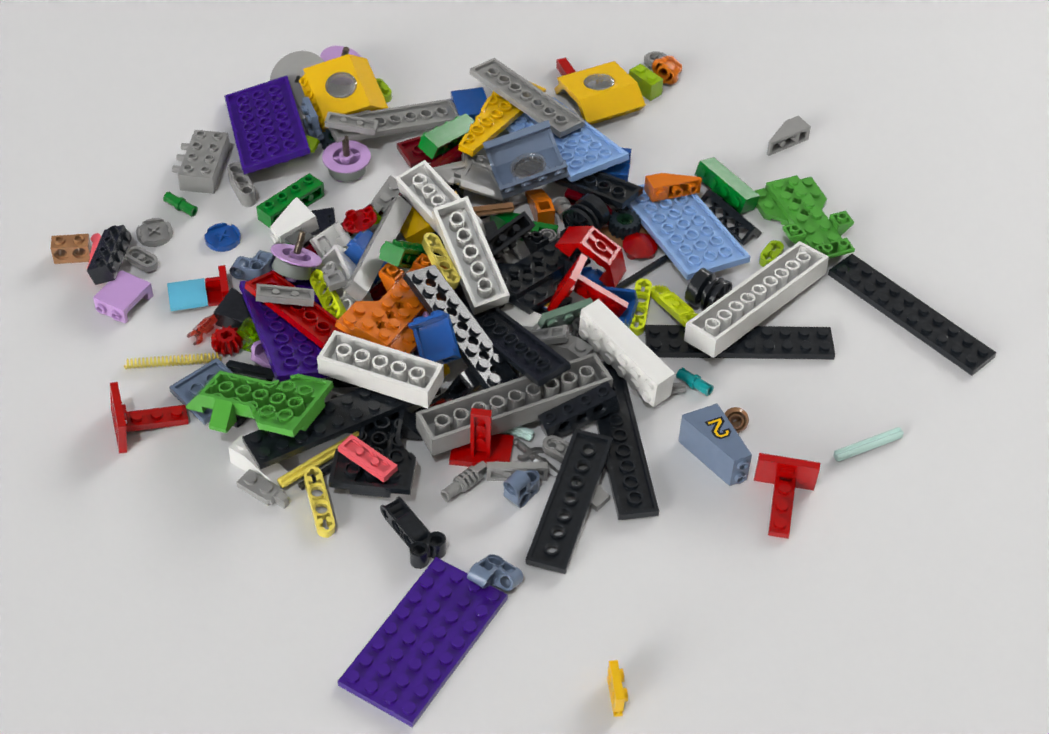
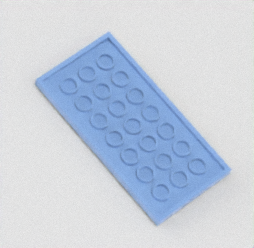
M523 113L506 130L512 133L538 124V122ZM586 121L583 127L561 138L553 133L560 154L568 166L569 176L566 178L571 182L629 160L628 152Z
M645 184L638 185L643 187V194L627 205L631 212L635 211L638 214L639 218H641L642 226L686 280L692 279L701 268L714 273L750 262L751 256L697 194L652 202L644 191Z

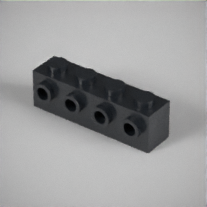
M525 211L486 238L496 260L505 254L504 250L507 248L509 250L513 249L518 245V240L521 238L525 240L532 234L530 231L535 227V224Z
M124 224L120 226L114 225L105 229L87 268V272L95 285L116 279L132 240L131 233L125 228Z

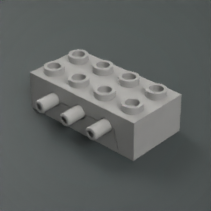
M194 130L190 143H181V150L187 151L185 155L177 154V161L183 162L181 166L174 165L172 172L178 173L181 191L214 194L230 151L229 135L224 132Z

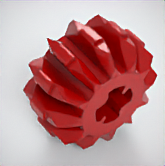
M222 325V329H215V333L211 334V347L215 352H218V355L222 354L225 357L229 354L232 357L233 353H239V350L243 348V335L239 332L238 328H232L231 325L225 328Z

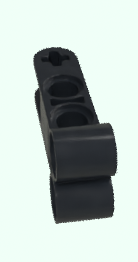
M398 496L395 501L380 506L385 520L409 547L411 566L416 569H422L428 565L430 557L440 559L445 556V535L439 531L431 533L401 497Z

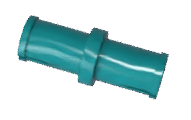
M683 367L678 370L676 378L687 383L691 389H697L706 396L713 392L714 386L702 380L698 374L694 375Z

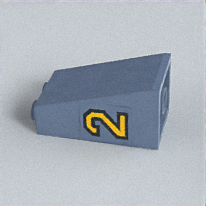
M718 403L683 414L678 438L680 444L729 486L741 484L747 480L752 454Z

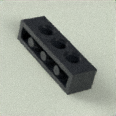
M607 381L537 417L546 437L555 435L561 438L573 432L574 429H579L620 409L617 395Z

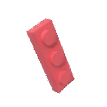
M353 434L338 446V451L383 483L398 470V466Z

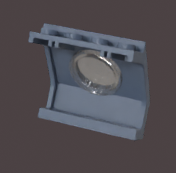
M549 120L483 143L503 199L569 176L568 166L557 147Z

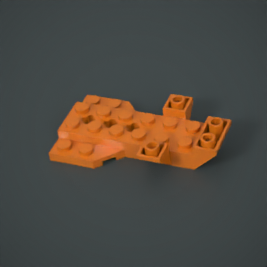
M422 253L407 272L432 266L428 256ZM387 263L378 273L387 293L379 301H356L336 321L335 327L348 335L412 354L417 348L413 330L408 327V323L413 322L414 318L421 317L423 312L427 310L403 279L404 271L397 266Z

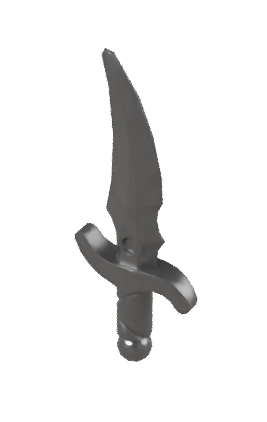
M518 438L513 440V444L524 453L517 456L518 460L526 461L531 459L532 462H548V473L557 477L559 470L550 464L546 458L538 455V453H544L543 448H530Z

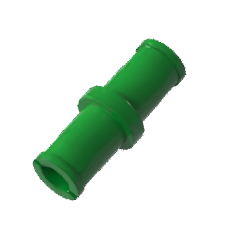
M166 192L163 197L164 202L174 206L178 211L187 213L191 217L195 216L198 211L197 206L190 204L185 198H179L171 192Z

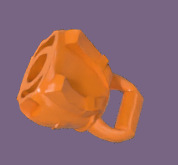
M663 56L653 61L652 71L663 78V84L671 85L678 81L679 73L682 71V64L673 56Z

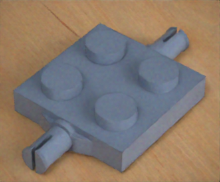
M309 97L302 98L300 107L303 116L305 115V119H303L304 128L307 129L308 136L317 138L322 143L321 140L324 139V135L319 126L318 115Z

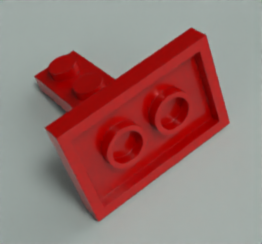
M581 253L558 284L547 310L556 309L565 296L568 298L572 291L585 299L591 298L593 302L599 299L619 318L627 309L629 303L580 274L588 258Z
M118 382L110 383L111 413L119 454L127 453V432L188 424L185 405L127 412L126 405L122 404Z
M471 408L470 443L451 450L449 465L470 467L471 465L475 466L481 461H484L486 464L487 462L495 461L510 462L514 436L504 434L491 436L492 410Z
M759 453L754 481L774 484L768 536L789 538L795 488L814 491L820 471V462Z

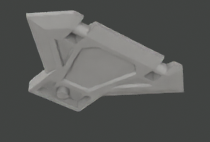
M462 152V161L433 167L447 184H456L462 189L499 201L512 202L514 205L527 202L526 196L522 193L503 199L486 156L476 153L472 157Z

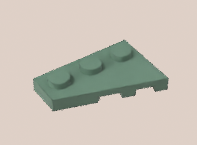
M591 298L545 312L541 315L538 325L541 329L572 324L574 319L580 318L581 309L593 301Z

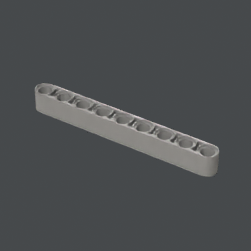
M399 195L389 204L344 288V291L356 301H361L367 295L384 262L379 259L381 246L385 241L392 242L393 239H396L412 208V205Z

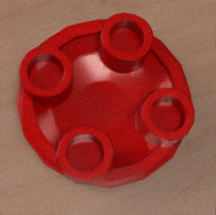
M371 206L356 211L351 209L345 213L346 217L342 225L346 232L359 233L371 228L375 224L377 214Z
M637 232L628 235L622 243V247L627 253V258L631 260L636 258L652 259L657 251V243L650 235Z

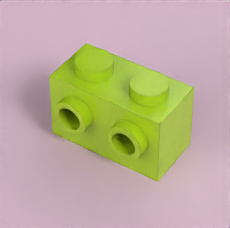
M641 63L629 70V75L638 83L642 96L651 101L662 95L663 78Z

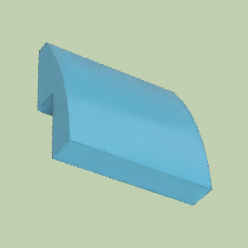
M204 278L167 283L171 311L208 306Z

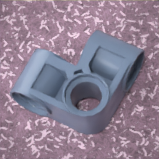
M259 250L253 258L239 256L231 266L230 274L236 279L252 280L271 271L276 256Z
M537 470L515 471L503 482L504 497L520 508L525 506L539 491V472Z
M489 554L471 567L467 579L484 589L493 584L504 591H510L523 581V573L518 567L508 563L502 557Z

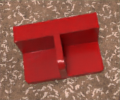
M225 265L218 266V277L205 278L208 306L219 305L229 292Z

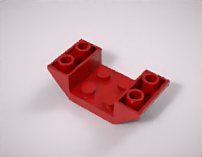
M570 226L555 245V247L569 257L578 248L584 255H587L599 266L603 267L605 270L599 280L607 287L615 288L626 272L622 248L594 226Z

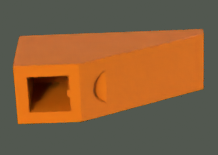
M668 173L645 176L644 191L652 202L700 193L702 178Z
M542 188L525 191L534 221L554 224L555 209L551 198Z

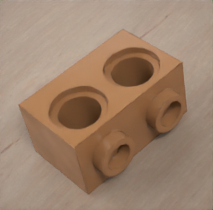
M89 233L52 236L50 249L54 264L89 262L92 249Z

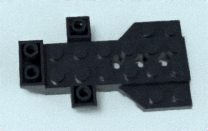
M568 227L560 232V238L568 229ZM537 231L532 232L524 240L531 253L530 255L516 263L497 264L510 294L509 303L528 314L548 304L555 294L553 284L564 278L582 253L581 250L576 248L569 257L555 247L560 238L549 243V238ZM590 257L587 258L583 267L591 263Z
M406 408L349 432L352 434L359 431L360 433L357 438L398 466V470L383 483L341 454L337 448L328 481L329 487L349 489L350 494L390 498L391 493L411 495L416 457L412 452L409 453L405 449L401 439L403 434V439L423 440L416 428V416Z

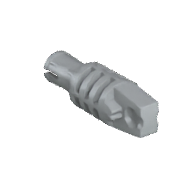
M481 461L475 466L471 465L456 476L452 484L441 490L442 498L449 502L457 494L465 493L476 483L480 482L484 478L483 475L487 472V464Z

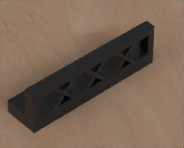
M708 189L701 197L704 203L708 198L712 200V207L708 208L712 210L715 216L717 209H723V217L717 218L720 222L723 220L722 224L742 245H745L752 235L758 238L762 234L758 228L711 189ZM734 218L735 226L727 227V219ZM746 228L748 232L741 239L739 237V229Z

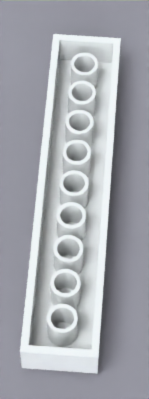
M799 241L689 320L685 327L684 341L709 356L716 357L824 276L827 271L829 256Z

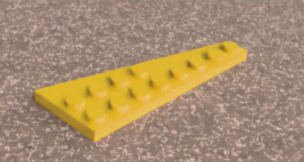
M532 83L537 88L546 93L545 88ZM493 91L482 106L480 114L476 116L475 122L471 124L470 130L459 143L458 150L473 157L484 147V142L494 139L524 112Z

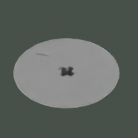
M292 52L277 62L272 70L270 81L287 75L297 108L299 109L301 108L302 98H305L299 80L305 74L303 69L324 61L312 52Z

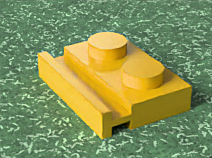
M612 660L608 663L607 682L613 715L618 717L623 716L624 703L628 702L627 688L622 686V682H624L623 668L619 669L618 660Z

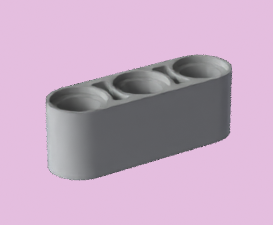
M230 163L227 167L229 183L240 203L245 207L255 205V187L248 174L244 175L241 163Z

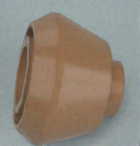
M733 407L724 413L737 433L745 430L749 423V417L745 410Z

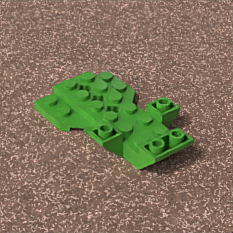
M795 175L767 182L765 188L754 190L760 195L756 208L762 217L769 221L772 219L781 221V224L785 225L782 227V230L794 244L800 241L829 256V258L855 252V248L847 238L841 237L842 234L854 225V221L847 211L830 214L829 219L822 211L826 205L827 198L812 177L799 179Z
M219 371L186 405V409L202 413L207 408L213 409L209 423V429L227 433L237 422L236 415L253 418L258 429L295 437L299 430L306 431L325 407L324 399L334 386L333 381L302 374L290 376L291 379L279 382V380L269 382Z

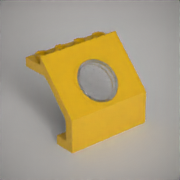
M347 54L303 69L305 74L301 77L299 83L305 97H309L318 115L322 133L328 129V127H324L328 111L348 115L365 110L374 111L388 108L367 58Z
M615 61L557 77L558 85L554 88L556 95L565 90L575 100L582 118L590 125L639 111L646 106L638 83Z

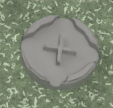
M161 218L145 220L136 230L138 241L148 247L162 246L169 242L173 235L171 224L164 222V219Z

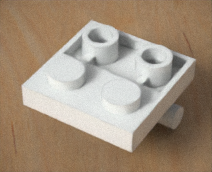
M338 221L309 241L319 257L322 258L335 244L348 249L347 244L352 238L348 232H345Z

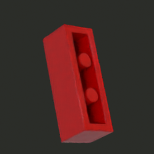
M566 57L557 59L556 68L562 76L576 72Z

